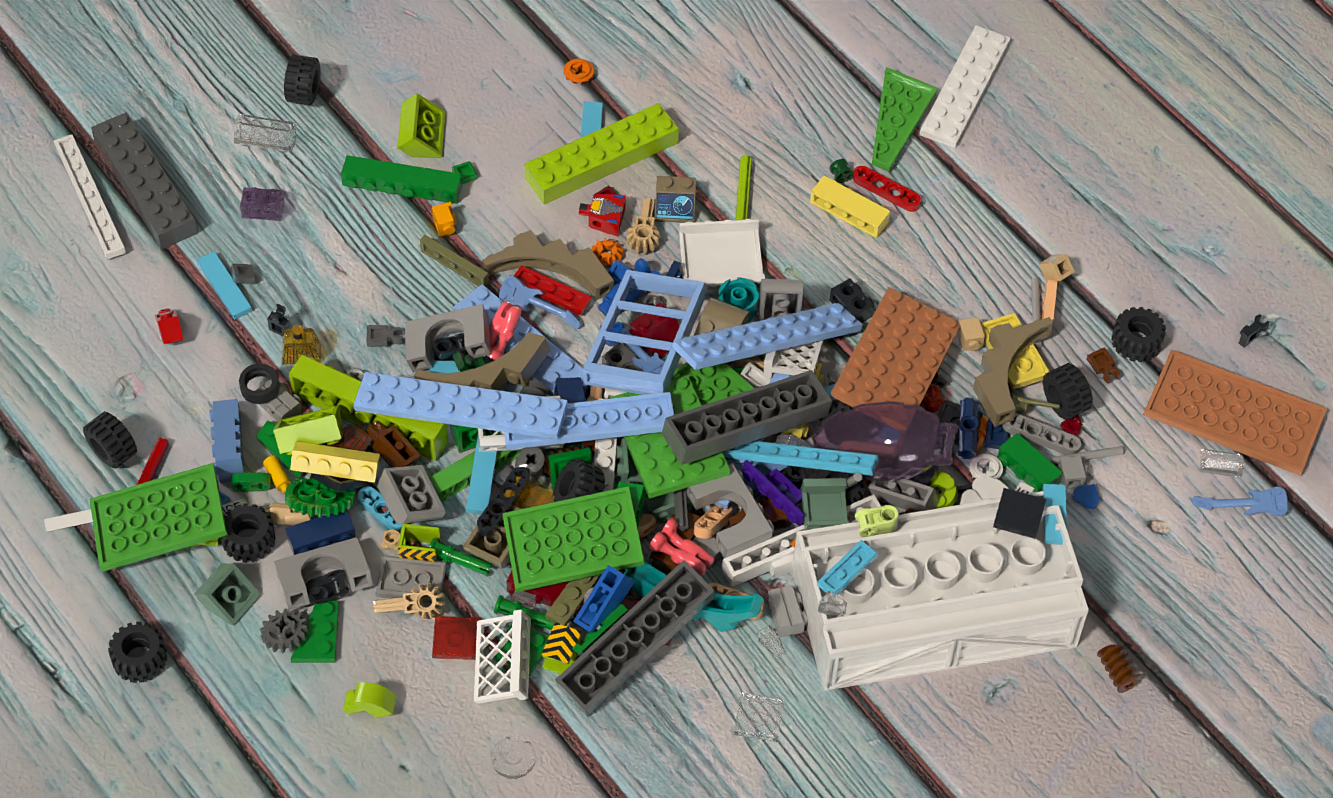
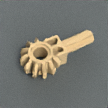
M651 197L643 199L641 216L636 217V223H633L632 228H629L627 231V244H629L631 250L636 249L637 254L641 251L646 255L647 251L653 252L659 245L660 233L657 231L655 218L652 217L655 201Z
M421 583L419 584L420 592L414 588L412 593H404L403 597L375 600L373 602V609L375 613L405 610V614L414 613L415 616L420 615L422 612V619L424 620L427 619L429 613L430 618L434 619V611L439 614L442 613L438 605L445 606L446 604L444 601H439V598L444 597L445 594H436L440 589L439 586L434 587L432 590V583H427L425 589ZM425 595H429L432 599L430 607H425L422 604V598Z

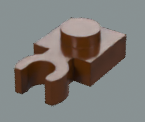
M1105 347L1087 355L1086 360L1096 374L1101 372L1104 374L1103 379L1106 383L1111 381L1109 375L1119 379L1120 372L1114 367L1115 361Z

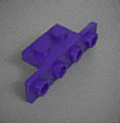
M748 460L745 461L743 464L744 477L749 482L752 481L762 495L769 497L773 505L777 509H781L792 523H796L798 526L804 525L805 515L796 507L802 502L801 491L777 468L764 476Z

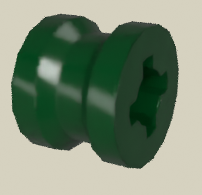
M838 159L829 167L830 172L835 175L834 178L837 183H844L853 176V170L848 167V162L845 159Z

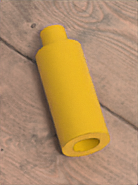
M269 456L263 461V465L271 476L277 490L282 491L285 495L286 487H289L291 482L277 457Z

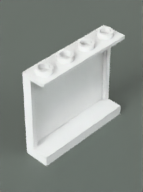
M745 219L738 221L679 223L683 279L705 282V294L719 293L720 286L726 280H737V277L749 279L756 285L757 291H760L761 279H765V274H763L758 232L759 220Z

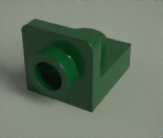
M460 351L452 355L460 372L487 364L484 356L471 358Z

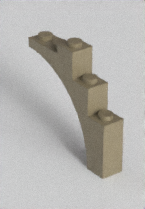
M531 230L514 237L513 246H508L502 251L491 254L482 260L483 268L487 271L488 276L503 271L519 269L521 265L526 268L548 270L564 275L584 287L595 300L605 297L614 287V280L590 247L579 250L572 255L561 239L548 242L545 246H542Z
M1050 317L1037 319L1032 323L1019 325L1016 328H1012L1010 323L996 325L991 328L989 342L993 349L983 352L981 366L985 373L975 377L973 390L995 427L1014 420L1016 407L1011 399L1008 387L1009 369L1015 359L1027 347L1051 335L1053 322Z
M528 332L508 353L486 365L454 373H432L417 370L414 378L499 391L503 389L508 381L513 384L526 386L550 352L546 337Z

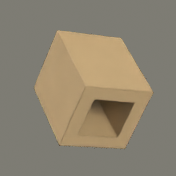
M1067 254L1052 255L1039 263L1046 281L1047 279L1061 281L1075 272Z
M979 318L959 320L960 327L957 335L962 350L976 351L983 348L985 336Z

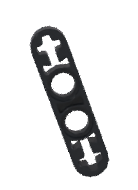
M514 468L477 520L479 534L491 536L503 522L502 513L510 512L530 482L529 471L526 468ZM524 476V479L520 478L517 482L516 477ZM506 490H513L515 495L506 497L503 493ZM502 506L504 510L501 513H494L492 508ZM490 521L491 527L487 526L486 528H483V524L487 525Z

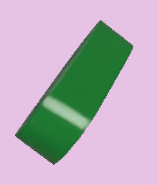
M261 472L235 473L231 475L230 487L234 491L239 492L267 491L271 487V476Z

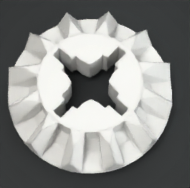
M979 454L971 460L969 471L972 474V478L991 477L998 480L1002 475L1003 466L997 457L991 454ZM989 464V471L983 473V469Z

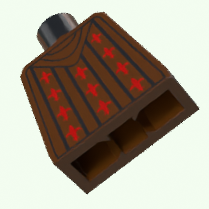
M366 422L360 429L353 424H348L343 428V436L339 439L338 443L327 445L326 442L325 446L372 453L374 442L367 431L371 424Z

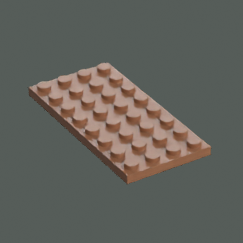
M888 287L832 389L830 396L906 433L960 327V323Z
M1171 349L1143 415L1301 476L1327 408Z

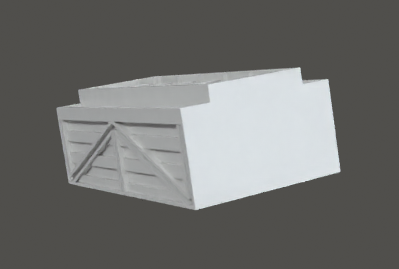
M1043 491L1031 493L1030 495L1043 498ZM1001 498L898 515L896 530L891 533L869 537L860 536L859 522L798 531L796 534L792 573L797 592L801 596L802 611L806 612V626L823 691L1077 647L1089 609L1081 588L1083 578L1059 505L1044 507L1036 539L993 528L992 524H994ZM1055 514L1058 523L1055 525V530H1060L1063 538L1062 545L1045 544V515ZM862 540L874 549L878 556L833 599L817 586V582Z

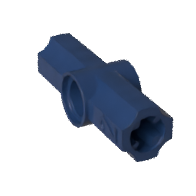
M967 397L960 400L958 456H961L962 459L970 460L977 455V429L979 422L978 401Z

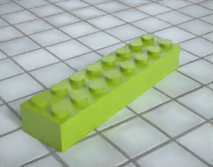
M657 103L524 163L525 179L545 205L678 144L679 128L662 106Z
M304 355L300 356L289 372L292 395L296 394L301 400L320 409L339 405L341 418L359 427H362L366 422L373 424L377 420L387 429L394 425L418 453L436 462L448 444L447 424L355 411L353 405L361 381L354 379L350 374H343L330 365L326 366L319 363L316 359L308 358Z

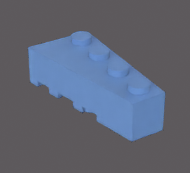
M238 399L213 401V410H209L210 421L214 422V427H211V437L214 440L212 453L213 458L215 457V463L213 464L220 483L231 482V475L235 473H245Z

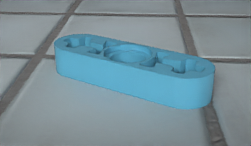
M372 487L361 488L358 492L359 504L388 529L401 532L402 524H394V519L391 517L392 515L389 510L386 513L377 512L378 507H387L382 495ZM371 495L372 501L369 498L364 500V496L369 497Z

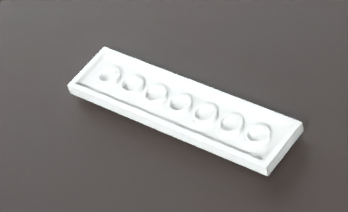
M975 25L920 130L921 136L953 148L957 146L1010 43L1011 37Z

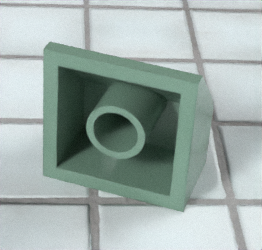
M221 563L194 593L207 610L230 625H234L261 595L234 563Z

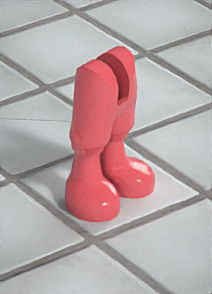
M503 301L489 326L491 354L487 356L494 360L505 355L506 344L512 339L522 310L507 301Z
M673 518L669 519L662 532H658L652 539L649 548L655 552H663L670 555L672 561L676 564H680L685 560L702 576L706 571V567H710L714 562V558L694 541L682 539L677 534V521ZM669 543L673 544L674 546L678 547L679 549L674 548V547L671 546Z

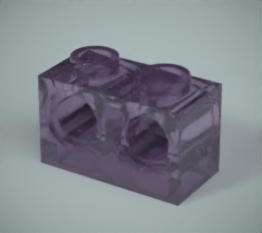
M244 187L240 203L242 218L281 221L285 204L283 190Z

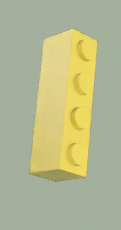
M823 176L811 190L810 203L875 238L880 235L889 223L890 210L854 192L851 188L837 183L834 179Z
M296 441L292 451L290 470L375 483L380 454Z

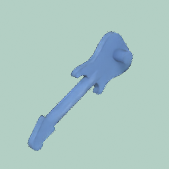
M509 275L505 278L500 289V300L507 301L512 305H519L526 311L531 310L529 308L530 303L563 318V321L572 324L574 328L581 327V321L570 310L565 311L536 298V294L544 293L542 290L527 287L514 275Z
M628 328L621 330L622 334L631 335ZM627 344L640 358H632L635 366L641 368L643 372L660 375L665 361H662L657 353L649 357L639 345Z
M1273 487L1259 492L1249 490L1248 494L1253 498L1214 500L1211 497L1199 498L1194 496L1192 498L1193 505L1210 511L1212 508L1250 507V509L1244 511V515L1262 512L1283 516L1286 515L1288 509L1287 495L1282 487Z

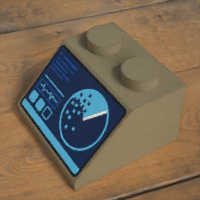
M657 176L656 222L694 223L696 178Z

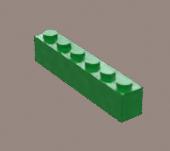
M349 155L346 156L341 171L342 186L444 203L451 202L457 204L462 188L461 173Z

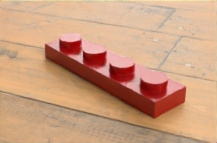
M522 265L514 275L527 287L540 289L544 292L543 294H536L537 296L581 316L591 303V296Z

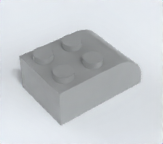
M761 279L759 321L786 314L800 313L803 281L798 279Z
M423 465L384 468L377 486L393 519L398 524L433 521L443 518L446 511Z

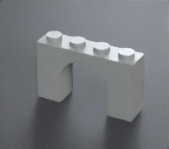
M473 305L405 322L406 361L412 372L432 368L433 344L441 335L450 331L464 332L465 348L471 358L491 354L489 315L484 305Z
M733 463L728 465L730 468L729 476L687 487L686 492L696 510L720 500L735 502L744 510L746 516L740 523L716 534V545L724 558L771 539L772 532L774 531L771 521L769 519L766 520L763 515L762 506L760 503L755 502L751 488L749 486L746 487L743 482L744 478L741 471L736 470Z
M357 537L274 561L277 578L288 610L310 604L305 582L310 575L323 569L343 570L352 591L373 586L370 569Z

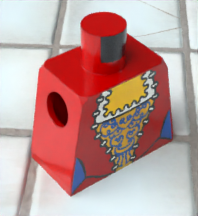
M595 194L591 205L580 203L579 215L589 216L590 228L619 236L626 209V195Z

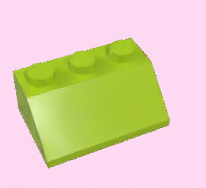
M418 93L402 102L397 148L411 157H442L446 111Z
M339 405L278 420L273 431L280 454L286 453L291 455L296 441L317 445L326 442L327 445L338 443L339 439L343 436Z

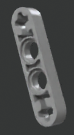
M1018 413L1014 415V425H1011L1010 422L1002 424L1003 429L1013 435L1018 433L1026 440L1065 455L1078 453L1081 447V441L1078 437ZM1027 427L1035 428L1037 433H1029ZM1051 434L1055 436L1056 441H1049L1046 435ZM1069 443L1073 444V448L1069 447Z

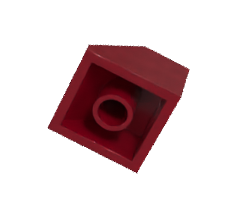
M661 302L655 305L656 307L667 308ZM644 313L630 323V333L632 336L673 343L680 325L676 318ZM640 346L650 357L657 353L658 357L662 359L669 354L668 350Z

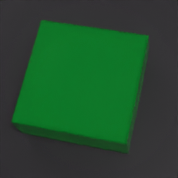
M470 161L452 167V172L461 173L462 184L478 179L477 173Z

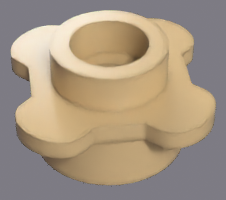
M393 529L384 531L381 548L384 550L390 548L398 551L401 532Z

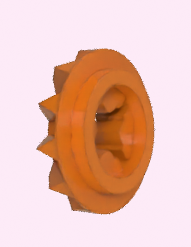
M573 59L564 66L566 80H571L572 84L574 82L579 84L582 82L588 83L589 79L593 78L594 67L585 59ZM582 68V73L576 75V72Z
M605 238L603 241L597 240V243L592 246L593 253L603 266H612L614 260H621L623 257V249L620 243H616L614 239L607 240ZM604 249H606V250H610V249H611V254L608 253V252H605V253H604Z

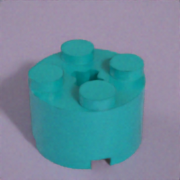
M737 277V280H726L720 286L718 300L751 312L747 321L749 322L757 314L759 293L752 281Z

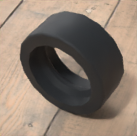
M262 363L252 364L240 374V390L246 401L252 404H264L270 402L278 395L280 389L279 378L273 367ZM255 377H267L272 381V384L262 391H252L247 387L248 382Z

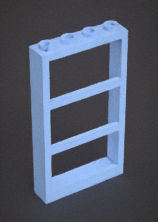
M626 270L582 369L584 385L641 395L667 392L681 358V355L672 348L673 343L611 332L620 310L623 309L683 319L674 340L689 337L705 299V282ZM630 288L692 298L687 311L625 301ZM607 340L669 351L660 375L597 364Z

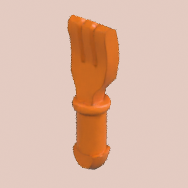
M986 416L981 417L977 430V455L981 452L983 438L986 436L988 418Z

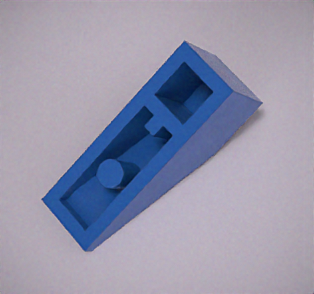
M608 565L573 622L592 633L624 600L635 581Z

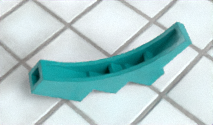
M644 561L645 565L627 568L624 573L635 581L631 589L642 598L667 576L646 561ZM715 593V598L691 620L703 617L720 632L735 629L739 621L757 617L761 611L764 598L759 594L731 596Z

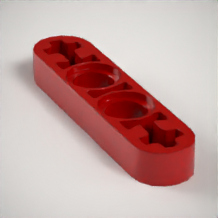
M858 166L854 169L853 181L857 185L906 211L915 212L920 208L921 197L914 191L866 166ZM881 182L883 186L876 187L873 183ZM896 190L900 192V195L893 196L890 192Z

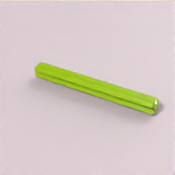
M748 154L740 157L735 221L745 220L748 216L752 158Z

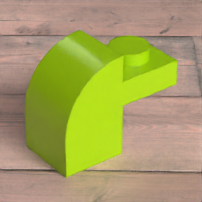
M369 682L357 683L356 689L347 691L343 711L348 715L366 711L375 718L393 715L397 694L379 684Z

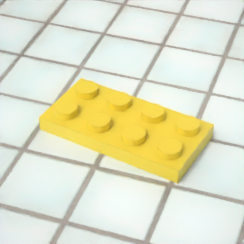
M1015 313L980 323L985 336L984 341L989 349H993L989 342L991 328L1010 323L1012 328L1022 325ZM1034 344L1027 347L1015 359L1009 369L1008 382L1013 390L1042 381L1045 373L1049 372Z

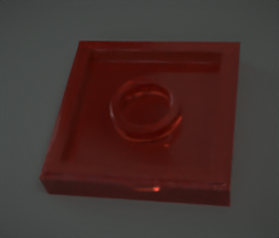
M435 616L432 658L476 660L477 621H479V618Z

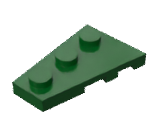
M267 420L256 435L257 441L273 456H276L286 469L290 470L292 454H280L273 431L276 424ZM290 470L298 480H301L306 473Z
M325 601L321 604L315 603L307 621L309 633L305 634L306 641L300 640L301 646H296L291 656V663H335L339 613L338 601Z
M623 604L619 605L600 624L601 628L599 630L596 628L592 633L589 632L586 635L585 643L582 646L577 643L572 649L581 656L617 623L628 610Z

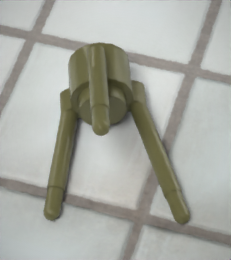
M1013 394L1011 396L1016 407L1015 413L1018 414L1021 412L1025 413L1028 404L1060 408L1059 404L1025 399Z

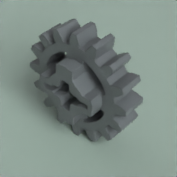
M287 608L283 610V613L276 610L275 616L269 614V621L262 622L264 627L260 628L262 634L260 636L266 648L272 647L273 652L281 649V652L284 653L287 648L293 651V646L300 647V640L306 641L305 634L309 633L306 619L303 618L302 613L297 614L295 609L288 613Z

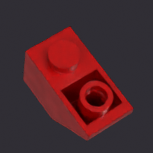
M170 308L158 311L159 314L155 315V319L163 344L183 340V334L175 310L171 311Z

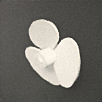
M991 477L976 478L972 483L973 490L968 489L962 494L960 505L1001 498L1003 488L1008 489V487L1000 480Z

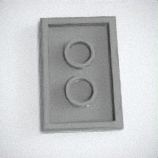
M382 556L375 593L376 597L400 598L403 597L404 593H412L414 588L420 592L419 584L421 583L425 589L427 583H432V590L434 587L439 586L440 589L436 593L438 595L443 590L447 564L444 562ZM425 595L422 598V602L432 603V599L429 595Z

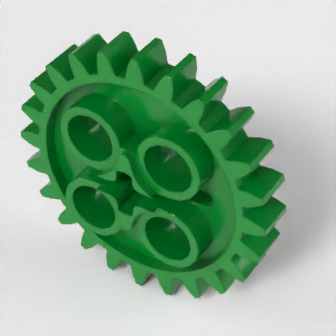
M311 476L310 479L302 477V481L295 480V483H289V487H286L285 501L286 505H289V509H294L295 513L301 511L302 515L308 513L310 517L318 515L319 518L322 515L330 517L332 513L338 515V511L345 513V509H350V505H354L355 491L351 489L338 492L311 478Z

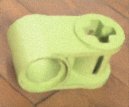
M885 505L857 511L855 519L859 522L860 536L869 537L891 533L896 530L898 523L897 509L894 506Z

